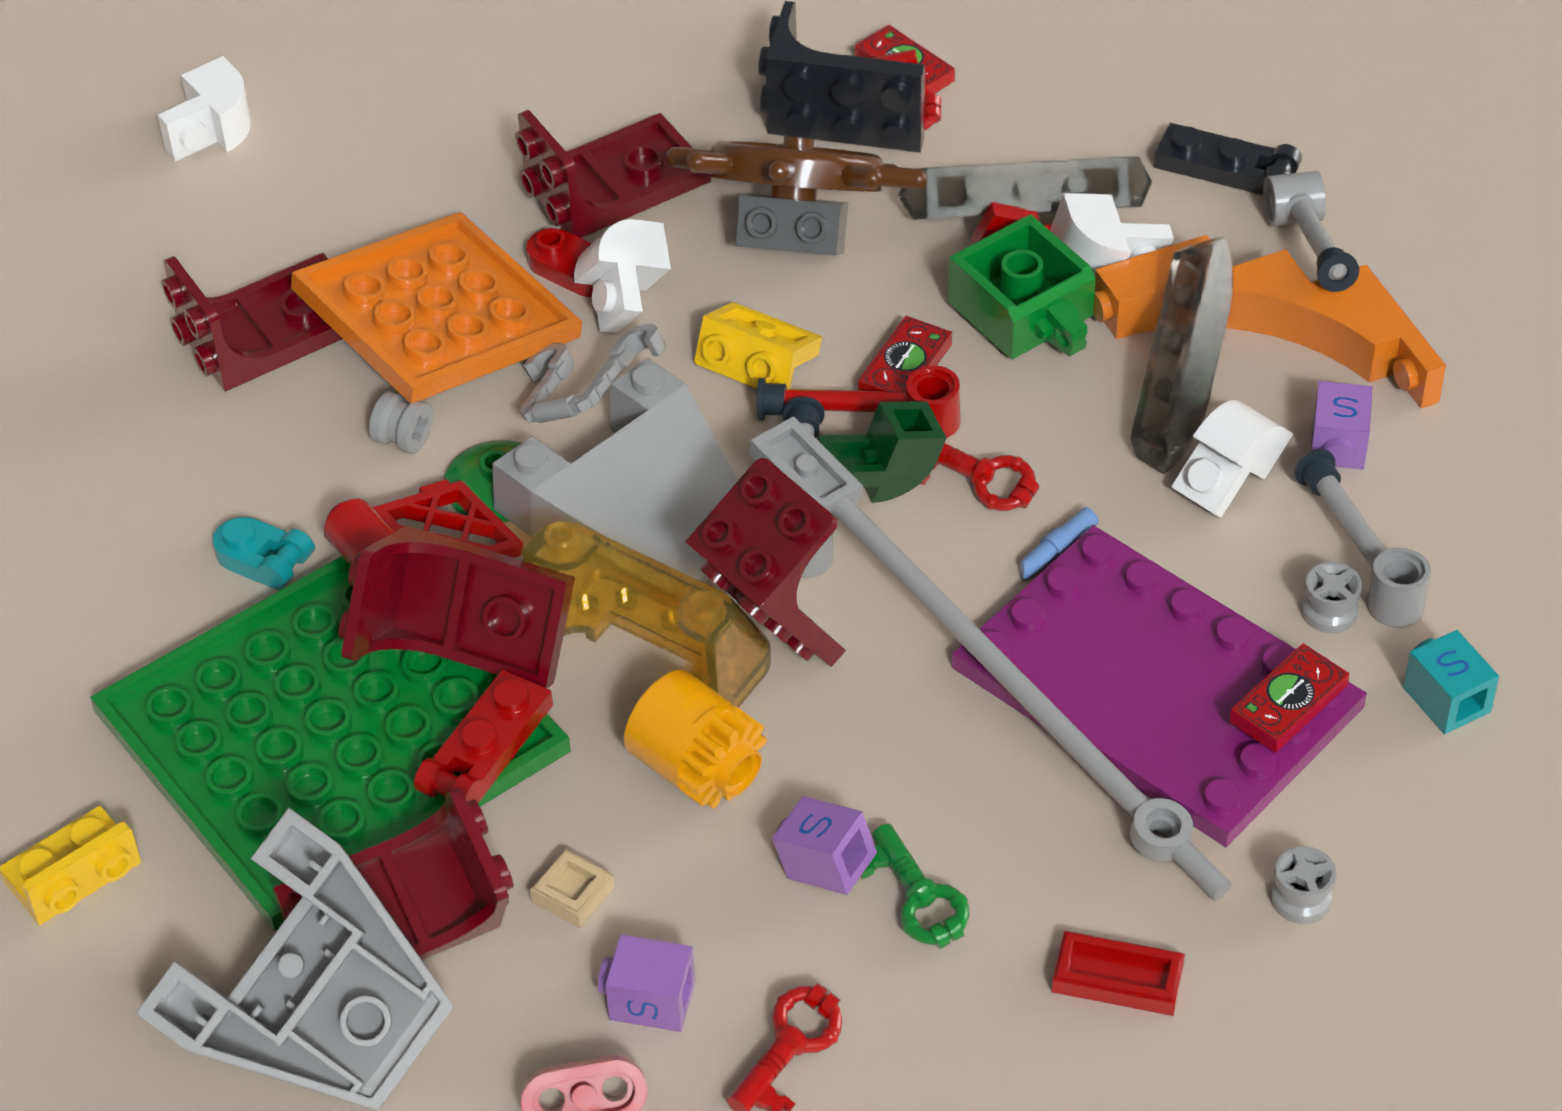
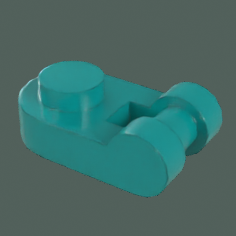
M238 517L225 521L213 534V547L216 559L222 567L277 590L283 589L293 577L294 572L292 568L296 564H303L315 551L313 541L304 532L297 529H290L286 532L249 517Z

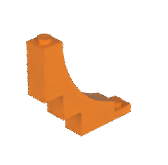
M1206 234L1095 269L1093 315L1098 322L1106 324L1115 339L1144 332L1187 327L1251 331L1281 338L1324 354L1348 367L1369 383L1394 375L1398 386L1403 391H1407L1421 409L1440 402L1446 364L1367 264L1359 266L1358 278L1351 287L1343 291L1332 292L1323 288L1318 280L1311 282L1286 249L1230 266Z

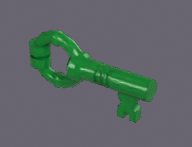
M887 823L877 827L872 834V838L877 844L875 845L877 854L861 877L865 879L875 874L874 871L877 868L891 866L907 891L905 894L906 900L901 909L903 931L912 939L922 944L936 945L939 949L951 944L950 940L955 942L964 937L963 930L969 919L967 897L950 885L935 883L932 879H926L892 824ZM937 898L950 901L951 907L955 910V916L952 915L944 919V926L939 922L929 927V930L920 927L919 921L915 918L917 909L929 907Z

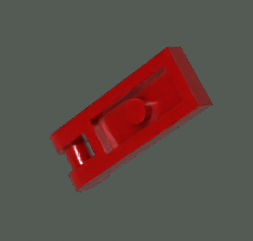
M502 669L433 759L428 758L420 765L414 779L415 790L430 797H435L438 794L446 797L447 792L460 788L467 802L475 799L479 803L553 706L552 691ZM456 771L462 773L459 777L454 775Z

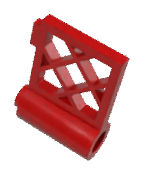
M447 479L420 487L418 494L375 507H371L367 501L360 498L340 502L329 512L323 528L324 537L350 565L355 556L362 552L363 549L406 527L396 522V520L402 518L425 523L423 530L430 532L432 525L463 532L461 539L438 533L434 534L512 558L522 555L524 545L463 481L451 484ZM457 502L468 513V516L437 508ZM474 534L491 538L496 544L489 546L468 541L469 535Z

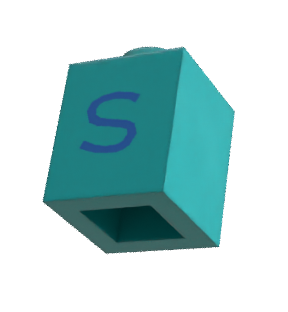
M1456 629L1437 639H1426L1410 651L1403 688L1445 735L1491 713L1499 675Z

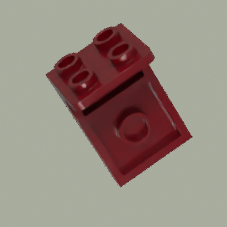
M530 110L518 113L519 131L515 133V140L523 158L524 169L519 172L522 186L530 198L536 197L541 202L549 220L554 226L560 225L565 231L580 238L712 182L709 173H695L687 168L672 167L668 164L666 154L671 148L693 147L661 112L569 151L563 149Z
M324 253L318 254L236 291L217 297H206L175 256L165 259L164 266L167 278L161 280V285L168 302L175 309L176 315L170 318V323L177 340L182 346L190 344L195 361L205 377L212 374L225 392L342 340L343 338L291 289L292 272L325 261L328 258Z
M760 458L749 467L685 542L706 560L700 570L709 579L737 601L736 603L768 628L781 641L789 645L807 662L816 654L832 667L844 654L846 649L801 611L797 605V589L802 574L812 557L836 530L837 519L766 458Z
M406 526L368 546L353 559L348 576L349 584L353 586L350 607L343 614L339 626V638L344 640L342 646L343 658L356 661L368 653L379 650H412L437 655L497 675L503 669L545 688H549L554 684L575 576L411 526Z
M460 788L447 792L443 806L419 825L394 838L349 856L421 960L501 927L506 906L509 904L507 890L514 888L513 879L501 854L492 856L483 838V835L488 834L489 831L485 816L478 802L475 799L467 802ZM285 883L273 887V896L285 921L303 896Z

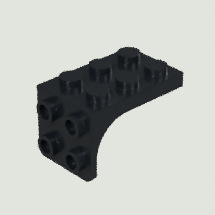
M785 1L780 16H772L769 29L770 46H762L759 56V75L766 76V84L763 85L761 91L760 112L767 114L768 134L813 138L814 140L921 153L924 143L925 64L825 53L810 49L797 41L796 3Z

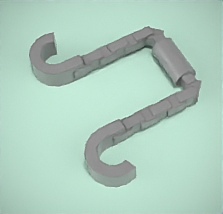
M643 324L623 334L609 351L610 357L581 396L575 397L570 395L547 400L559 382L566 380L575 367V362L565 344L554 343L548 345L534 356L528 358L524 364L533 382L540 379L541 381L519 409L524 420L528 423H544L574 417L578 413L595 407L613 382V379L622 368H627L636 354L646 348H649L653 356H660L663 353L666 344L656 325Z

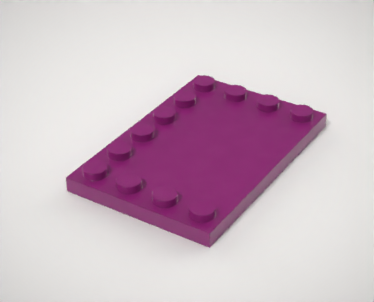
M1095 525L980 628L991 642L1141 793L1151 799L1164 798L1177 802L1190 814L1193 827L1225 848L1365 707L1367 692L1348 681V686L1277 753H1274L1229 722L1231 709L1296 649ZM963 645L952 653V668L1044 728Z

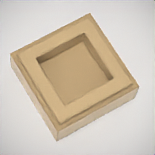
M564 849L530 889L531 902L581 928L615 887L614 875Z

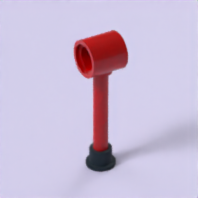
M930 365L915 370L907 379L906 392L787 389L786 384L766 383L765 378H759L758 420H765V415L782 416L783 406L793 398L811 397L823 405L824 411L875 412L879 402L927 401L947 438L955 434L961 424L959 378L952 370L943 366Z

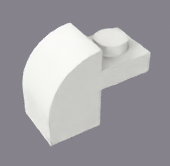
M221 56L182 74L186 102L157 115L165 151L175 162L216 142L228 152L237 147L250 131L251 117L243 78L238 70L224 56Z
M1063 193L1050 229L1055 236L1090 265L1094 276L1095 269L1171 246L1174 241L1169 224L1121 223L1111 194Z
M635 219L619 221L610 226L579 256L575 266L574 280L575 283L593 285L592 305L597 311L600 332L619 333L641 314L643 310L639 290L646 291L671 269L664 223Z
M1238 400L1227 401L1216 408L1193 435L1200 442L1171 487L1221 518L1250 472L1265 480L1293 434Z

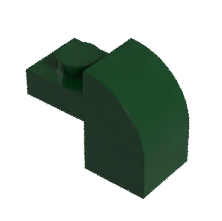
M927 401L879 402L866 434L817 436V440L863 485L872 503L897 498L918 486L933 470L947 439Z

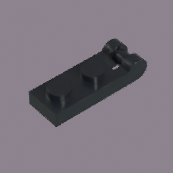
M1170 122L1155 151L1154 168L1264 196L1265 178L1273 175L1296 173L1302 161V154L1295 146L1290 144H1281L1276 148H1271Z

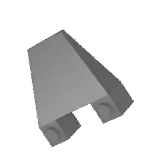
M647 358L610 384V430L614 434L580 458L569 463L532 436L493 463L494 510L532 538L688 595L709 580V578L700 570L706 560L685 541L738 480L687 384Z
M288 808L251 858L303 896L229 996L183 962L174 961L137 1010L136 1014L186 1051L379 1110L448 1016L454 1005L344 848Z

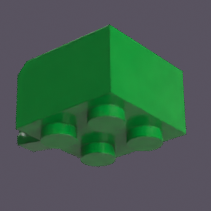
M1030 214L949 256L948 302L1011 360L1046 341L1070 357L1085 349L1087 345L1085 337L1088 331L1087 325L1083 321L1093 316L1096 278L1087 262Z

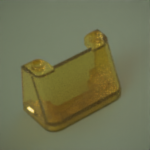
M557 521L546 525L522 549L523 561L575 576L564 636L572 633H586V638L596 643L612 624L694 664L689 673L738 708L765 677L771 667V647L766 634L731 597L712 586L570 521Z

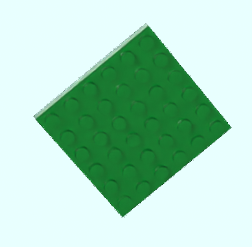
M342 556L90 697L93 710L274 931L281 927L284 919L273 896V887L284 882L251 858L287 809L290 808L341 845L349 856L394 838L419 825L443 806L446 797L440 794L430 797L415 790L414 779L418 768L426 759H433L498 676L497 674L447 658L412 650H379L368 653L356 661L343 658L342 646L344 640L339 638V626L343 614L350 607L353 586L348 581L351 565ZM548 714L541 720L478 803L480 807L571 752L569 736ZM456 771L454 775L459 777L462 773Z

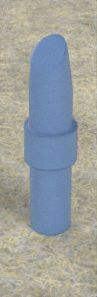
M1084 507L1061 527L1054 528L1040 540V544L1021 559L1020 573L1022 580L1028 579L1043 570L1093 525L1096 526L1099 520L1094 511Z

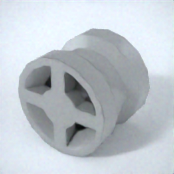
M393 391L385 392L376 402L372 411L369 424L371 439L381 444L394 442L397 443L401 451L416 454L424 446L433 424L432 407L422 401L410 404L399 393Z
M1323 562L1314 566L1308 572L1304 587L1306 594L1303 598L1301 611L1303 619L1309 626L1320 632L1340 633L1348 630L1356 622L1359 610L1358 601L1363 584L1360 575L1355 569L1339 562Z
M1302 846L1286 850L1278 858L1275 866V880L1271 891L1272 906L1280 916L1288 921L1298 924L1316 922L1329 912L1332 903V890L1336 880L1335 864L1327 854L1316 848ZM1294 885H1300L1302 890L1296 889Z

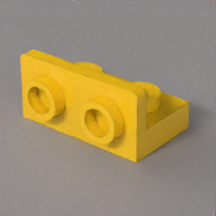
M731 302L703 316L694 361L698 366L756 389L759 378H765L766 383L786 384L787 389H790L794 369L819 355L823 336Z
M99 805L0 866V875L4 884L40 926L54 916L69 911L80 900L109 882L119 880L130 869L140 864L141 859L131 828L125 822L116 824Z

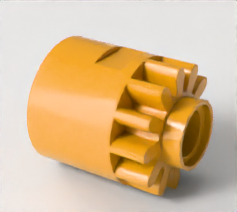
M675 670L653 683L639 699L626 724L624 745L630 754L703 807L707 804L714 809L718 806L721 797L730 801L733 797L744 792L754 781L762 764V755L758 750L766 744L767 738L761 734L764 726L688 671Z

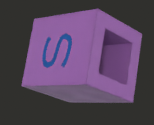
M1318 381L1313 416L1311 452L1320 449L1328 450L1336 459L1335 467L1364 470L1370 435L1373 386Z
M804 796L801 797L788 817L782 820L772 837L788 879L848 895L877 854L862 811Z
M620 934L614 957H605L602 962L598 981V992L607 996L609 1020L682 1032L695 985L693 946Z

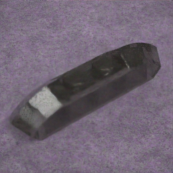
M1129 156L918 168L923 170L928 176L926 186L919 190L901 188L898 198L914 220L983 217L991 201L1036 211L1038 214L1056 213L1063 193L1111 194L1116 209L1142 207L1152 180L1140 157Z
M1215 237L1180 249L1173 254L1130 436L1136 458L1162 474L1172 469L1186 454L1195 438L1193 435L1202 424L1209 404L1233 293L1232 261L1226 237Z

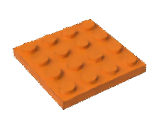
M462 212L292 272L291 289L410 404L530 358L548 345L554 343L565 344L581 337L583 321Z

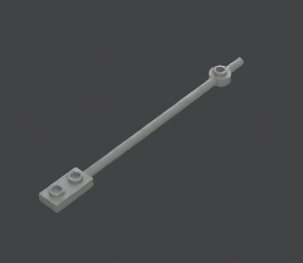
M794 416L751 439L749 455L755 461L760 458H766L829 512L835 515L1131 815L1133 821L1130 827V839L1140 854L1155 861L1175 860L1214 901L1220 899L1228 892L1232 885L1230 881L1190 842L1193 832V821L1188 811L1177 802L1169 799L1155 798L1148 800L855 504L861 500L863 485ZM1153 833L1162 834V835L1165 836L1166 838L1158 837V836L1154 835Z

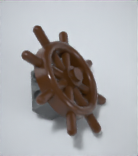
M784 136L783 144L718 141L714 143L711 150L673 147L666 154V160L672 167L687 168L695 173H709V177L772 185L771 195L753 193L740 195L735 245L740 247L837 256L844 253L848 202L818 200V189L880 192L882 186L919 190L924 188L928 182L927 174L921 169L902 168L895 164L883 163L880 156L871 153L814 147V139Z

